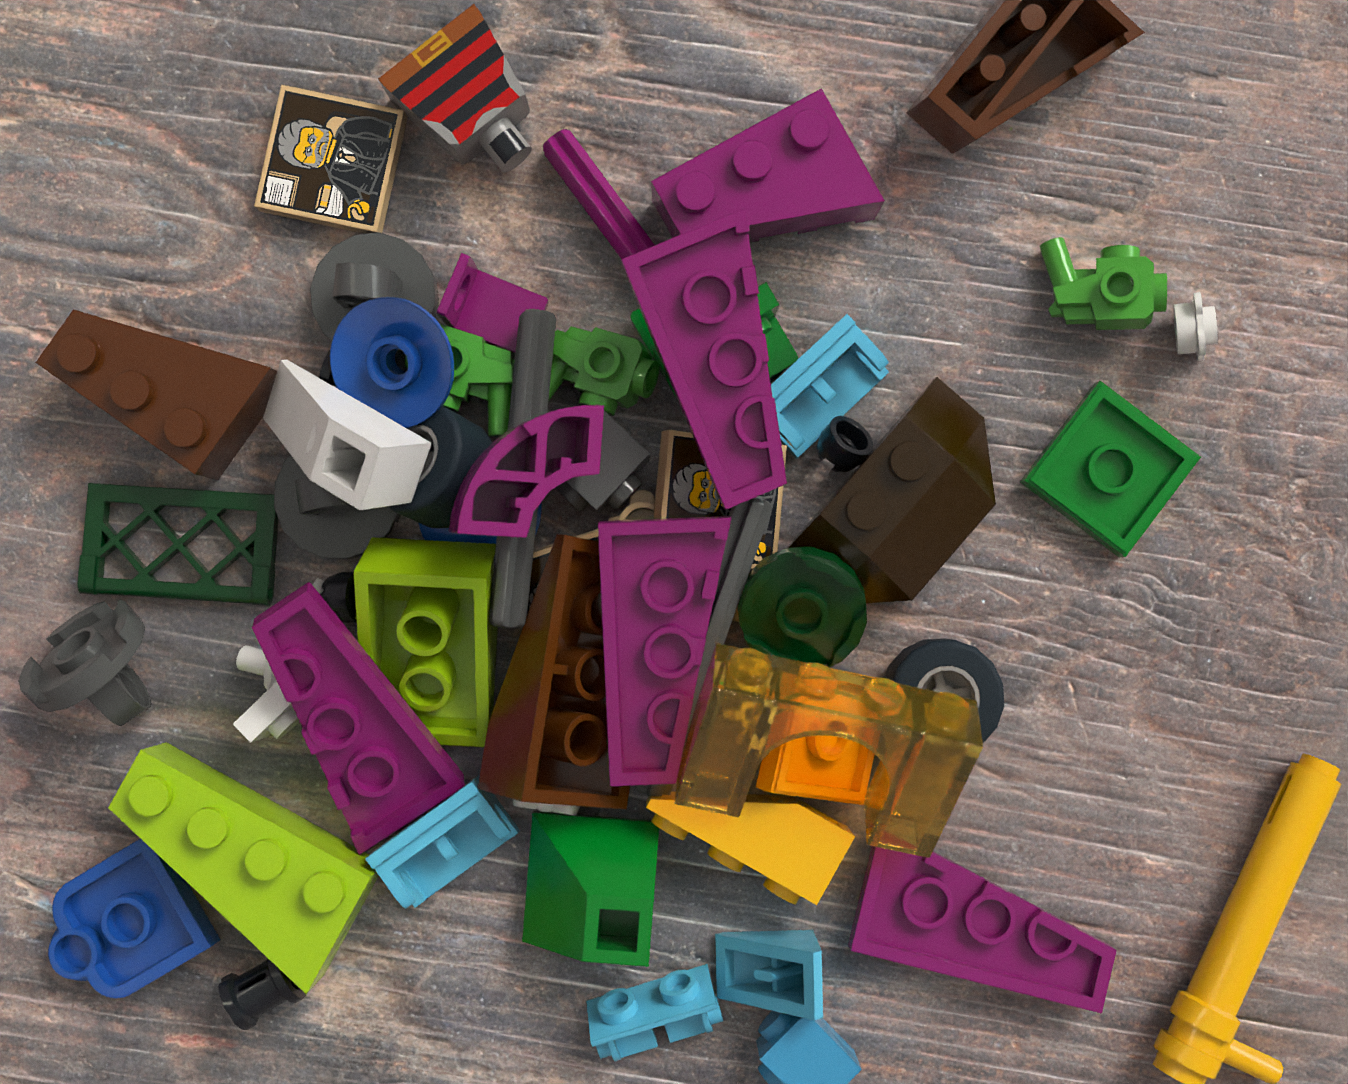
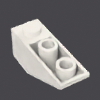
M289 360L280 361L263 419L309 480L358 510L411 503L432 443Z

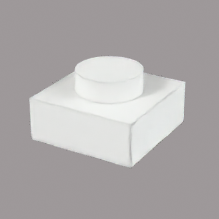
M276 681L233 725L252 743L266 738L270 734L276 740H279L300 721L291 702H286Z

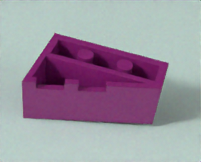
M822 88L651 181L652 202L672 238L746 207L750 228L748 233L750 243L757 242L760 238L791 232L801 234L817 231L818 227L855 221V224L875 220L885 201Z

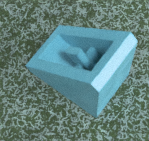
M813 930L741 931L715 934L717 998L814 1021L823 1018L822 950Z

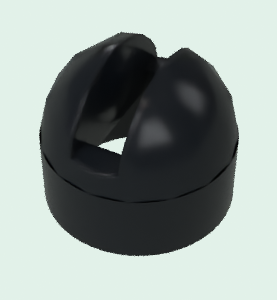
M845 416L834 417L821 432L816 446L818 458L821 461L826 458L832 463L834 467L831 470L834 472H848L859 466L872 452V438L867 430L857 421Z
M340 572L326 578L321 586L324 589V592L320 593L322 598L343 623L357 622L354 572Z

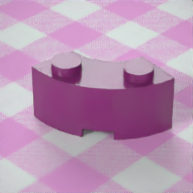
M604 405L573 406L551 411L522 422L497 438L481 453L462 481L453 505L449 532L527 538L533 513L550 490L573 477L600 473Z

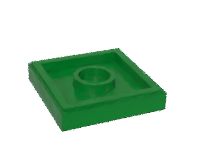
M1098 381L1090 388L1021 479L1020 483L1117 557L1122 558L1128 555L1201 456L1102 381Z

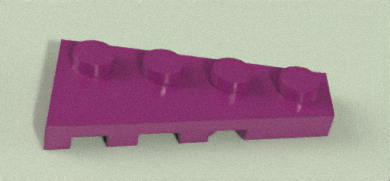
M746 207L623 258L620 262L721 505L725 510L787 484L775 398L772 397L767 363L769 357L766 337L762 329L758 301L759 289L756 269L752 261L748 234L750 228Z
M731 516L598 522L610 786L676 784Z
M310 581L254 618L252 630L286 702H291L302 726L301 733L311 755L315 754L328 781L327 788L337 810H342L351 829L350 837L359 855L465 786L463 772Z
M877 822L848 942L850 951L1102 1014L1117 952L1115 948L907 836Z

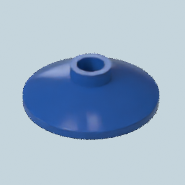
M380 297L365 301L345 315L334 333L330 350V366L337 389L405 428L426 421L445 403L454 379L452 348L439 322L418 304L397 297ZM398 349H401L407 357V371L401 370L395 362V354Z

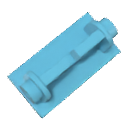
M707 964L689 970H676L663 978L627 989H614L601 997L586 1001L590 1042L592 1047L596 1046L600 1059L612 1056L614 1061H618L623 1057L658 1047L653 1028L665 1026L669 1041L672 1043L704 1032H713L712 1025L724 1021L717 996L714 994Z

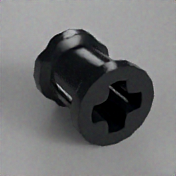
M268 958L263 963L239 976L234 973L226 975L221 979V983L218 986L225 1010L230 1015L234 1024L241 1030L246 1031L254 1027L259 1016L287 1000L290 1003H296L306 996Z

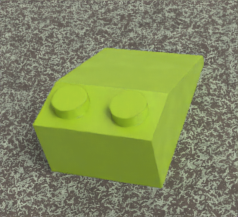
M372 537L354 570L358 643L440 745L484 747L488 723L494 706L498 627L490 624L489 611L496 544Z

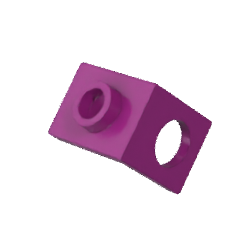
M461 253L437 309V314L447 326L483 337L487 343L515 354L519 316L526 309L546 311L549 301L544 296L478 270L473 259Z

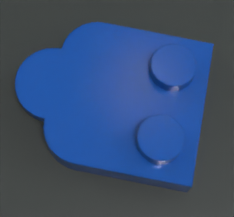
M138 839L67 882L58 890L52 905L53 919L57 929L49 945L48 957L52 968L60 976L76 981L88 980L90 985L100 994L110 998H123L212 947L221 939L189 884L142 839Z

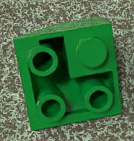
M533 811L522 942L582 962L649 967L659 828L651 820Z

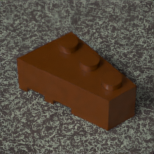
M996 0L906 114L953 154L1145 32L1110 0Z
M74 309L35 362L195 475L215 480L220 479L263 418L277 374L276 370L268 366Z

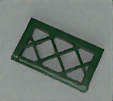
M88 483L82 555H80L78 571V591L80 594L90 595L103 594L270 606L274 597L275 558L279 522L274 508V495ZM110 503L137 504L145 510L119 533L109 524ZM165 506L201 508L207 515L180 538L158 512ZM227 510L257 512L256 530L244 542L222 519L221 516ZM152 518L173 544L146 567L124 541ZM215 522L236 548L208 571L187 545ZM252 546H254V554L249 550ZM116 548L120 550L138 571L139 574L133 579L104 578L105 558ZM181 552L202 576L196 583L158 581L153 574L177 553ZM243 555L252 565L251 587L220 585L215 578Z

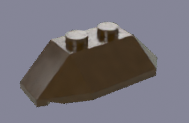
M938 377L934 378L873 448L867 458L851 473L787 548L813 547L838 556L854 569L865 590L866 603L912 601L996 505L984 417Z

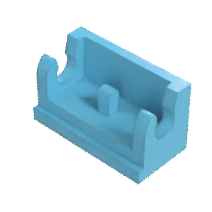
M848 314L771 384L772 397L775 398L782 445H787V450L796 459L819 439L821 432L834 417L843 416L889 373L885 368L889 361L856 326V322Z
M480 774L365 858L370 867L378 873L395 899L405 909L410 905L416 908L435 892L519 833V828L494 793L478 789Z

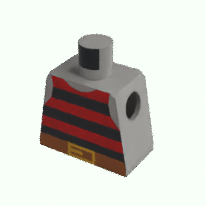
M475 4L467 8L378 78L397 109L404 110L407 117L462 165L470 162L485 150L501 171L505 173L520 165L532 151V147L515 128V125L526 118L530 112L526 95Z

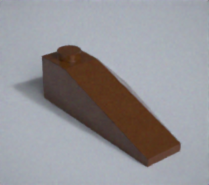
M556 534L526 622L521 631L488 723L478 789L520 802L627 810L630 786H610L599 542Z

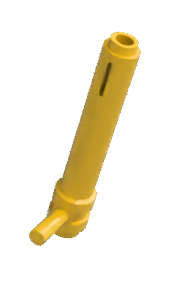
M1302 753L1298 763H1290L1186 991L1178 990L1169 1011L1174 1014V1018L1169 1029L1161 1028L1153 1046L1158 1050V1053L1152 1064L1183 1084H1205L1208 1078L1216 1079L1222 1063L1268 1084H1276L1282 1077L1283 1065L1279 1060L1234 1039L1241 1024L1236 1015L1342 784L1336 781L1341 770L1326 761Z

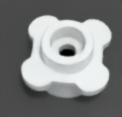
M1197 292L1193 293L1192 302L1173 304L1177 354L1196 353L1197 361L1204 360V355H1206V345L1217 344L1218 335L1215 307H1202L1201 293Z

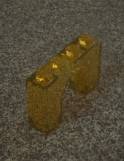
M716 643L686 734L677 776L675 804L739 818L757 768L772 750L788 741L807 736L826 735L841 737L865 746L880 759L864 799L866 844L930 858L983 749L977 701L962 698L949 692H935L895 683L886 678H872L836 670L819 663H805L764 654L751 648H737Z

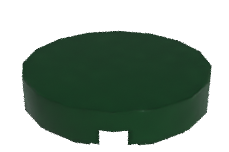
M813 547L782 549L763 558L748 575L738 603V616L740 627L744 633V639L750 650L771 667L782 670L784 658L819 666H834L842 662L860 643L867 624L865 590L854 569L833 553Z

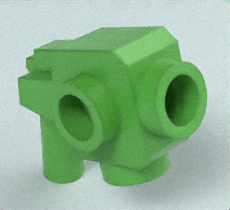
M1053 238L1040 245V250L1053 286L1054 302L1048 308L1051 317H1063L1066 324H1094L1096 330L1145 329L1152 322L1153 312H1166L1167 273H1154V263L1146 256H1140V249L1138 247L1114 245L1103 248L1100 258H1096V269H1074L1064 238Z
M440 324L449 339L454 357L453 384L442 406L459 412L462 401L469 403L471 396L488 401V436L500 437L508 431L515 362L511 351L487 344L483 337ZM407 357L405 358V368H406V369H408V360H407Z
M572 326L566 332L556 330L548 402L563 381L573 383L574 387L582 393L578 402L579 405H604V411L610 416H614L618 406L629 408L637 404L639 396L644 398L650 397L658 380L659 364L657 361L652 360L649 350L638 339L596 327L592 332Z

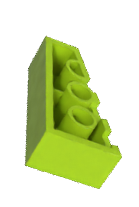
M167 742L139 751L108 807L305 994L325 975L379 877L375 869H372L365 859L370 854L363 852L359 855L352 844Z

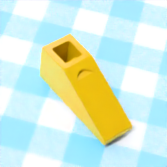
M671 792L670 795L648 796L646 808L655 813L651 822L658 828L680 840H685L688 833L693 834L711 845L707 854L714 860L736 872H741L744 865L749 866L767 877L763 883L766 889L795 905L800 897L815 905L818 904L855 838V835L846 825L791 795Z

